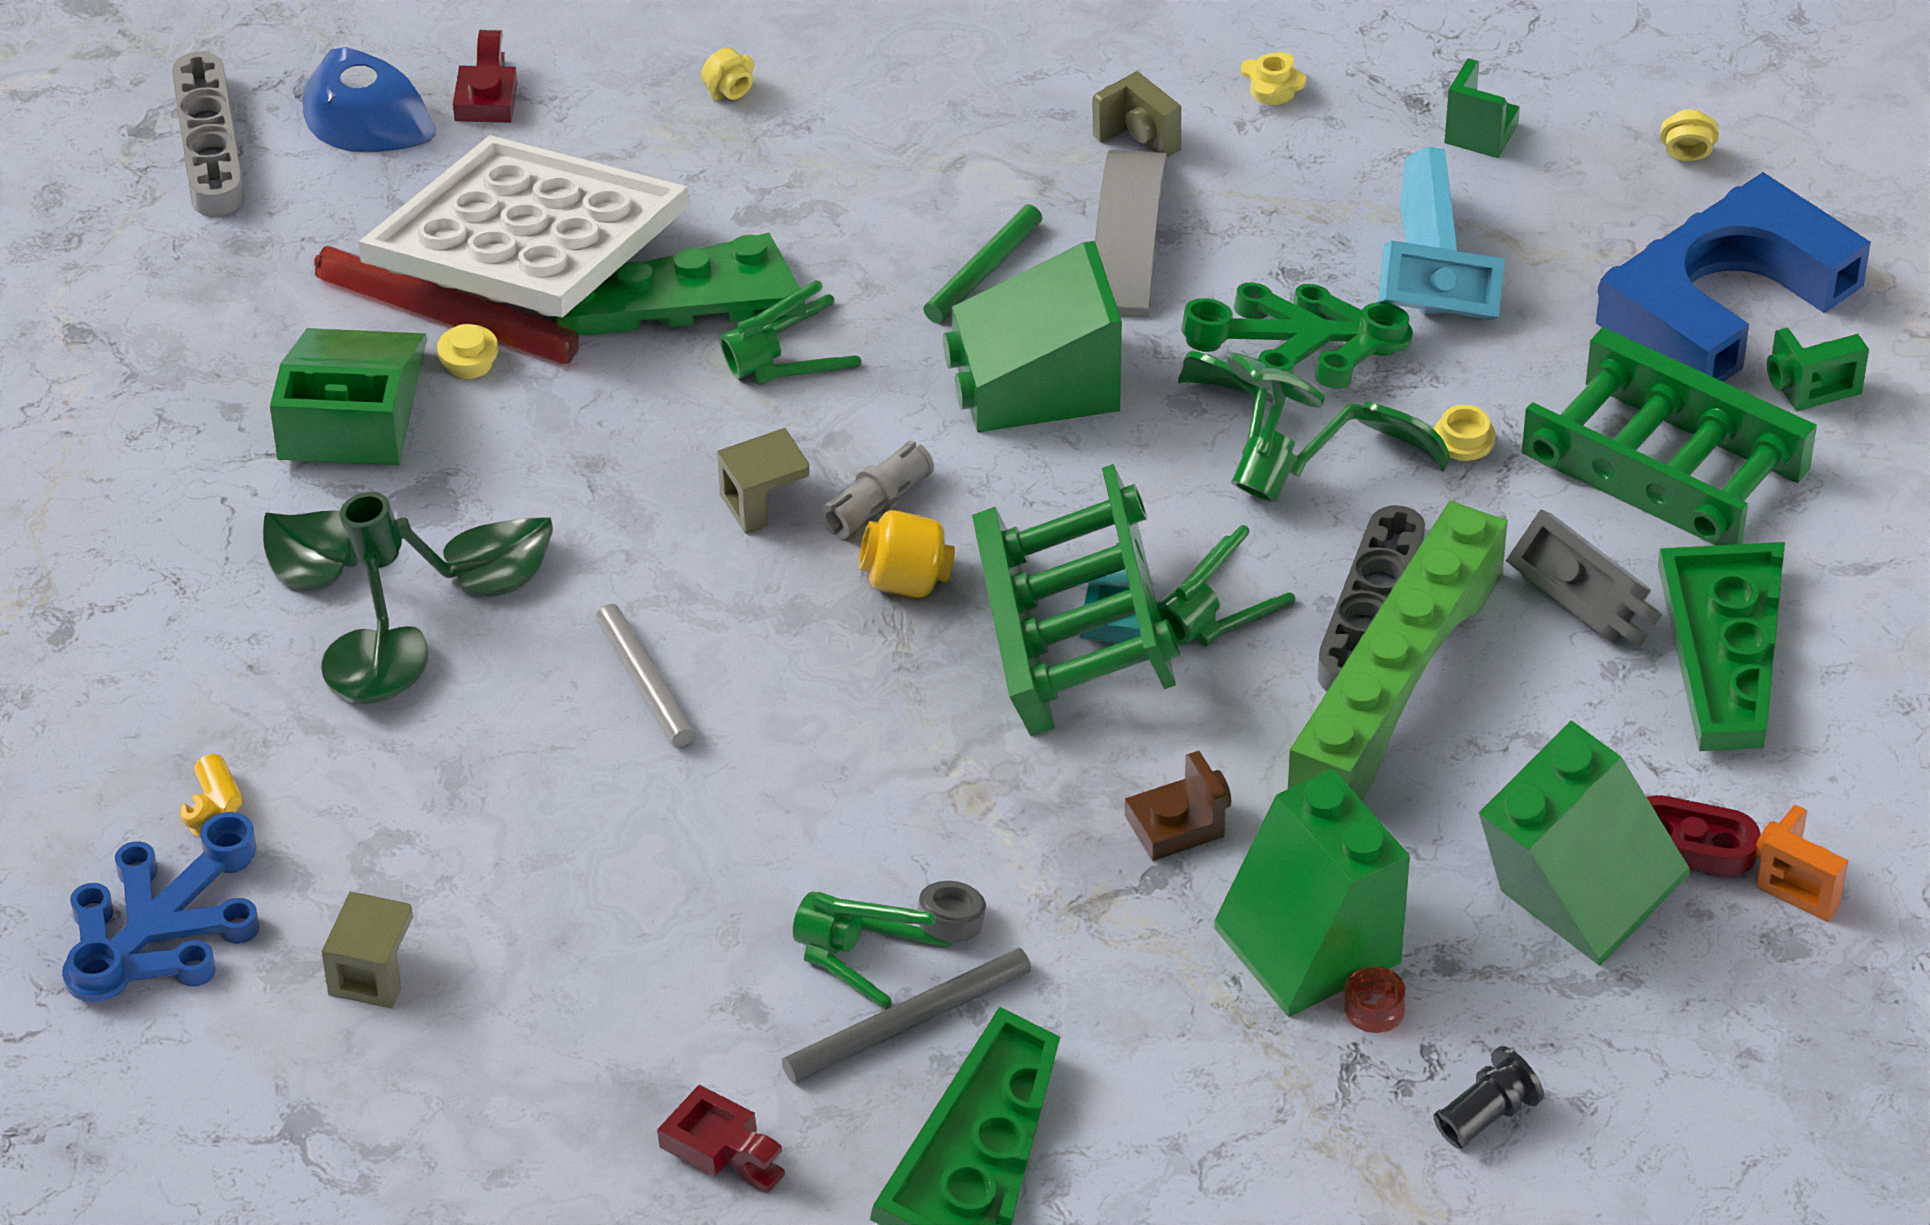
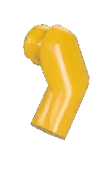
M218 754L206 755L195 764L194 773L204 794L192 795V799L196 803L192 808L185 803L181 807L180 816L182 822L189 827L193 835L201 837V828L208 819L220 813H236L242 804V794L225 759Z

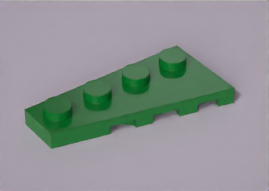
M768 232L760 235H743L730 242L700 249L688 248L674 255L645 262L633 261L625 263L563 318L558 316L549 317L559 337L637 331L641 320L650 319L670 324V327L693 326L695 315L728 312L730 322H737L754 317V310L768 309L793 292L800 290V287ZM805 302L787 312L785 316L806 315Z
M999 1006L874 1202L870 1220L879 1225H1011L1060 1036Z

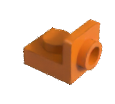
M1795 804L1780 823L1775 821L1769 822L1758 839L1756 857L1761 859L1756 887L1827 922L1840 906L1849 860L1830 852L1820 845L1803 839L1808 811Z

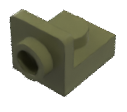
M1136 71L1094 94L1092 98L1093 136L1101 143L1128 130L1137 142L1144 143L1154 152L1167 153V157L1181 150V105L1140 72Z

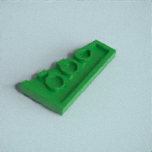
M1785 542L1660 548L1658 570L1699 751L1764 748Z

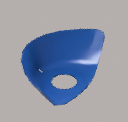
M348 47L329 50L305 85L303 116L307 126L319 140L331 146L349 151L381 152L421 145L431 141L436 136V127L427 108L408 77L386 61ZM354 66L372 68L377 74V78L372 84L362 88L348 87L341 82L340 77L345 70ZM335 97V99L329 105L330 100Z

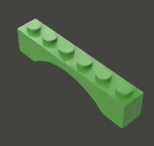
M1449 500L1290 748L1288 789L1333 768L1361 801L1363 800L1375 780L1397 722L1429 661L1444 639L1459 623L1467 617L1479 613L1501 578L1504 566L1508 520Z

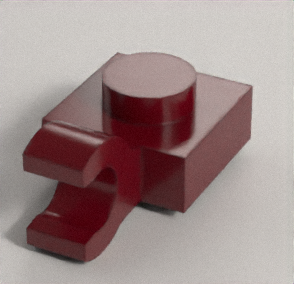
M479 30L476 66L459 65L452 104L454 121L512 123L518 85L516 67H504L505 52H501L502 30Z
M700 1084L657 1129L659 1147L713 1176H716L729 1163L749 1185L759 1191L769 1193L785 1175L784 1168L772 1163L782 1152V1146L771 1137L756 1133L755 1112Z

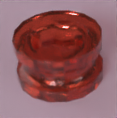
M1367 967L1351 974L1345 982L1344 1012L1347 1020L1356 1028L1372 1033L1386 1032L1397 1027L1405 1015L1406 987L1402 978L1394 971L1384 967ZM1373 994L1385 996L1380 997L1376 1005L1364 1002L1369 1001Z

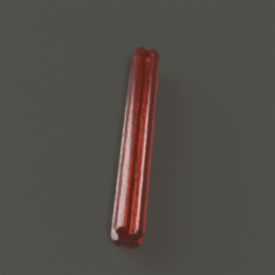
M333 246L323 247L320 254L316 255L314 259L315 276L320 280L454 327L462 324L485 327L495 335L497 342L563 365L569 364L574 355H577L579 351V334L575 330L454 288H444L435 282L406 274L390 273L384 268L362 263L359 255Z

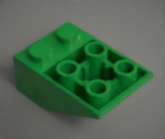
M307 328L280 363L270 402L277 460L399 466L427 342L426 333Z

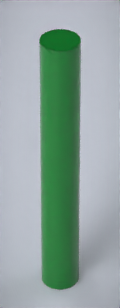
M1025 205L924 305L923 311L926 317L934 323H941L952 312V306L962 302L1042 222L1041 212L1033 205Z

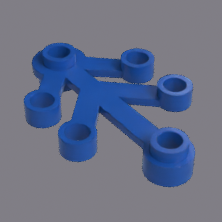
M235 812L220 813L208 819L200 832L203 853L154 899L151 881L158 872L154 849L149 844L141 841H133L121 846L115 854V863L118 877L124 883L127 925L111 940L107 939L105 926L111 920L114 913L109 889L99 883H86L77 887L71 894L70 903L74 920L79 925L80 942L69 951L67 960L63 965L62 976L67 991L79 1000L100 1002L120 994L130 981L175 975L177 980L186 986H200L210 981L215 974L216 967L212 948L203 941H186L177 946L175 950L138 952L149 942L219 932L225 941L240 944L250 941L257 935L259 931L257 909L255 904L248 899L232 898L218 906L183 910L222 872L236 873L249 865L257 850L254 827L250 819ZM134 862H144L138 866H128ZM99 903L96 907L85 908L88 904ZM237 918H244V919H246V920H244L243 922H239V923H231V922H230V921H232V920H234V919H237ZM191 961H202V962H201L200 964H198V965H194V966H188V965H186L187 963H189V962H191Z

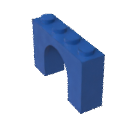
M1762 172L1744 185L1731 189L1723 199L1703 212H1697L1690 216L1683 225L1662 239L1653 240L1642 252L1621 266H1614L1609 269L1600 279L1597 292L1599 297L1596 324L1724 382L1744 367L1749 323L1700 291L1693 284L1694 281L1708 274L1721 271L1752 272L1776 281L1825 313L1864 286L1871 241Z

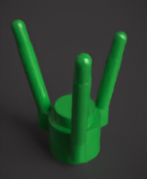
M819 280L812 281L800 290L793 292L757 316L737 323L738 328L720 334L719 340L724 359L736 379L752 374L756 383L760 385L779 377L836 371L861 365L862 360L857 355L782 364L773 363L774 358L781 356L777 333L834 304V297L831 294H827L805 304L806 315L791 317L784 315L821 291L823 285Z
M1246 525L1239 526L1231 536H1224L1188 577L1157 603L1161 621L1165 619L1169 621L1177 644L1187 645L1196 637L1203 646H1208L1220 635L1274 613L1295 602V595L1287 592L1218 621L1215 620L1220 603L1217 595L1206 582L1249 535L1250 530Z
M812 891L803 898L793 922L794 941L807 945L804 961L827 969L881 1008H889L892 1003L891 998L875 987L873 983L836 958L834 954H837L840 950L847 953L855 947L862 929L940 947H948L952 943V941L937 939L927 934L918 926L909 925L932 926L936 921L933 913L840 899L822 892Z

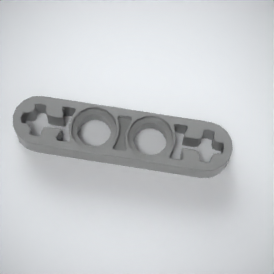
M192 52L178 58L172 68L191 201L194 209L201 215L222 217L237 211L244 201L224 65L221 58L215 54ZM205 79L207 88L195 89L194 80ZM204 111H214L218 113L217 115L206 119H196L192 117L194 114ZM208 148L224 149L223 152L215 155L202 156L197 154L199 151ZM221 178L222 188L210 189L209 179Z

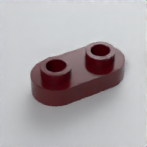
M1653 795L1646 797L1689 869L1720 876H1735L1747 872L1756 863V844L1761 832L1757 823L1747 814L1734 809L1670 796Z

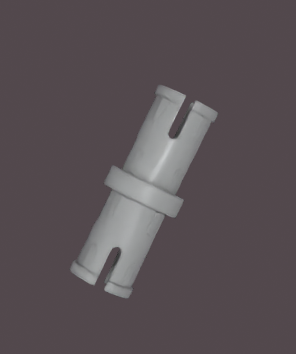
M912 440L906 442L892 456L879 465H871L864 468L856 475V482L851 487L821 507L820 516L825 527L833 535L838 533V538L847 539L871 517H874L879 512L886 513L899 504V497L934 471V462L930 453L921 444L916 447V441Z

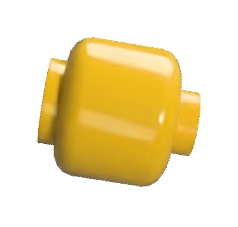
M889 510L883 514L878 522H868L861 544L858 568L861 571L867 572L870 585L878 591L923 599L931 593L936 581L948 582L954 563L955 546L945 544V531L938 520L902 511Z

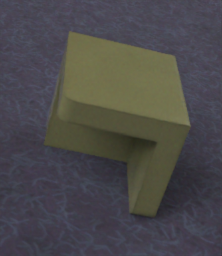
M786 428L717 451L720 496L745 534L768 527L767 490L808 477L810 474L809 462Z
M349 892L321 951L328 995L393 1008L401 990L397 951L413 919L412 906L409 903Z

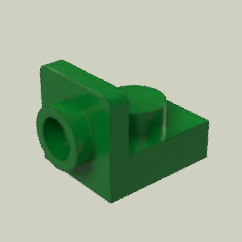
M1787 327L1775 331L1772 355H1769L1767 358V373L1773 387L1776 390H1782L1794 409L1800 411L1862 394L1869 348L1859 334L1803 348Z

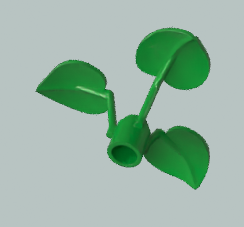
M1189 351L1184 358L1183 368L1178 377L1179 384L1200 383L1224 386L1249 393L1255 398L1248 440L1242 451L1243 456L1231 480L1234 486L1252 496L1275 503L1289 473L1300 477L1306 463L1346 422L1352 419H1356L1374 430L1403 440L1422 450L1438 463L1443 472L1448 464L1449 454L1447 446L1442 437L1432 427L1409 414L1367 401L1364 406L1353 403L1348 404L1296 457L1292 453L1296 442L1276 431L1286 397L1310 407L1321 408L1325 397L1318 389L1294 374L1278 368H1268L1264 363L1239 353H1231L1227 361L1197 351ZM1267 400L1273 403L1265 427L1261 429Z

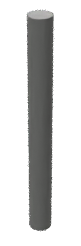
M1017 948L782 1058L783 1069L792 1083H796L1030 973V961L1023 949Z

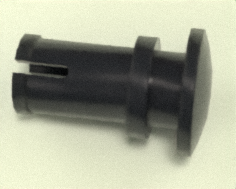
M1506 1046L1497 1047L1491 1053L1493 1067H1483L1476 1074L1475 1084L1444 1109H1439L1434 1113L1433 1118L1436 1127L1452 1146L1457 1149L1464 1148L1471 1139L1500 1116L1512 1117L1521 1109V1102L1529 1106H1536L1544 1099V1090L1537 1075L1529 1064L1514 1050Z

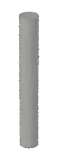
M608 604L600 608L596 614V620L672 745L679 749L689 746L695 740L696 732L621 610L615 604Z

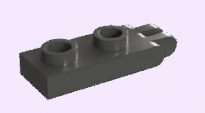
M1542 509L1537 513L1505 560L1596 632L1613 643H1616L1620 635H1623L1626 639L1641 647L1648 635L1631 622L1633 616L1637 614L1652 625H1656L1662 616L1661 612L1645 601L1651 592L1648 586L1552 513Z

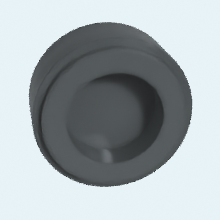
M949 880L932 883L921 891L917 911L933 913L936 921L932 926H919L927 934L937 939L954 942L969 940L977 936L982 930L986 902L976 889L965 883Z

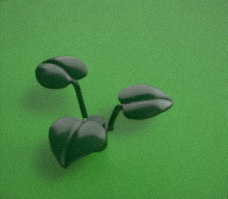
M363 492L348 499L342 505L340 511H317L297 515L265 513L263 543L266 558L276 578L285 586L296 590L307 591L328 587L338 580L344 570V566L355 567L358 561L364 563L377 619V630L358 629L339 637L329 645L324 653L321 671L326 685L334 694L352 704L356 702L370 704L393 698L407 690L419 679L428 662V645L420 629L404 626L389 630V618L378 568L386 567L397 559L403 538L443 577L453 578L458 576L460 587L465 593L473 596L492 597L515 591L531 580L544 558L553 532L551 517L508 520L471 528L458 534L445 545L443 550L444 561L411 530L406 517L395 520L386 496L378 492Z

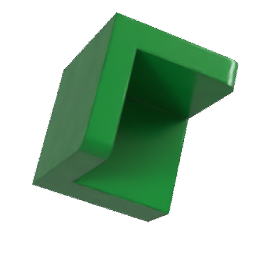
M1467 58L1448 90L1444 143L1499 158L1518 126L1520 106L1507 103L1504 97L1477 90L1479 61Z

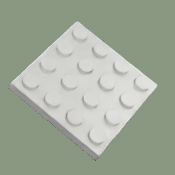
M489 135L358 241L360 260L362 263L384 268L393 274H406L435 282L444 288H457L486 296L494 302H507L536 310L545 316L563 318L689 207L688 186Z

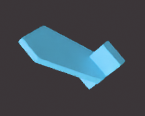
M1426 147L1405 157L1400 213L1406 242L1391 240L1384 243L1378 302L1416 308L1422 313L1435 315L1448 313L1486 320L1498 318L1505 258L1457 251L1445 149Z

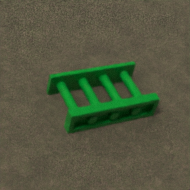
M1602 327L1590 340L1585 383L1587 386L1559 415L1532 402L1525 411L1522 454L1714 545L1743 543L1748 503L1745 500L1771 471L1796 483L1800 482L1811 467L1817 425L1605 327ZM1610 396L1640 410L1614 439L1584 426ZM1663 421L1693 434L1667 465L1637 451ZM1716 446L1747 460L1721 490L1690 476Z
M1114 464L1102 468L1109 500L1026 530L1019 531L1016 526L1007 529L996 507L972 514L1009 697L1030 736L1055 728L1049 702L1058 699L1059 691L1150 660L1164 689L1176 686L1170 659L1180 656V651L1169 621L1167 619L1161 621L1138 526L1139 522L1147 520L1146 510L1136 485L1132 484L1125 487ZM1112 525L1116 527L1119 540L1118 545L1031 576L1026 571L1021 572L1020 565L1029 562L1028 555ZM1126 570L1129 590L1039 621L1036 616L1031 617L1030 610L1039 606L1038 600L1118 571ZM1133 615L1137 617L1140 636L1052 667H1048L1046 662L1041 663L1039 655L1048 653V645Z

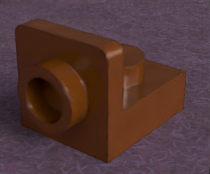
M1195 751L1186 754L1185 779L1125 798V817L1149 857L1154 861L1223 838L1225 833V809L1231 806V793L1222 772L1219 770L1212 771L1201 752Z

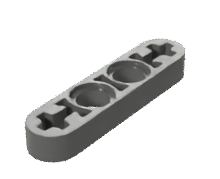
M1398 505L1387 506L1376 511L1369 520L1320 646L1318 681L1325 691H1328L1344 666L1348 650L1353 652L1367 630L1352 626L1347 622L1348 619L1358 615H1368L1373 618L1376 616L1424 541L1425 522L1423 517L1414 509ZM1394 534H1400L1396 544V551L1387 548V540H1391ZM1374 572H1385L1392 575L1396 581L1388 585H1375L1369 583L1364 577Z

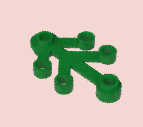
M1254 282L1243 283L1237 288L1234 310L1244 318H1233L1231 308L1221 301L1198 298L1186 304L1181 327L1188 346L1202 352L1218 350L1227 339L1288 340L1276 349L1261 352L1258 361L1264 363L1268 368H1278L1293 374L1295 365L1328 342H1347L1337 351H1325L1318 357L1315 379L1321 385L1333 389L1349 386L1353 368L1370 355L1388 356L1409 347L1413 335L1412 327L1409 324V315L1399 306L1376 302L1366 305L1361 310L1330 295L1326 288L1316 284H1302L1298 286L1295 290L1293 303L1273 294L1265 285ZM1269 315V316H1271V317H1273V318H1275V319H1263V318H1265V317H1267V316ZM1329 316L1335 320H1325L1324 318Z

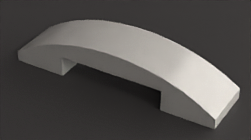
M1109 150L1107 154L1101 186L1095 243L1120 316L1149 318L1154 253L1160 202L1163 198L1167 153Z

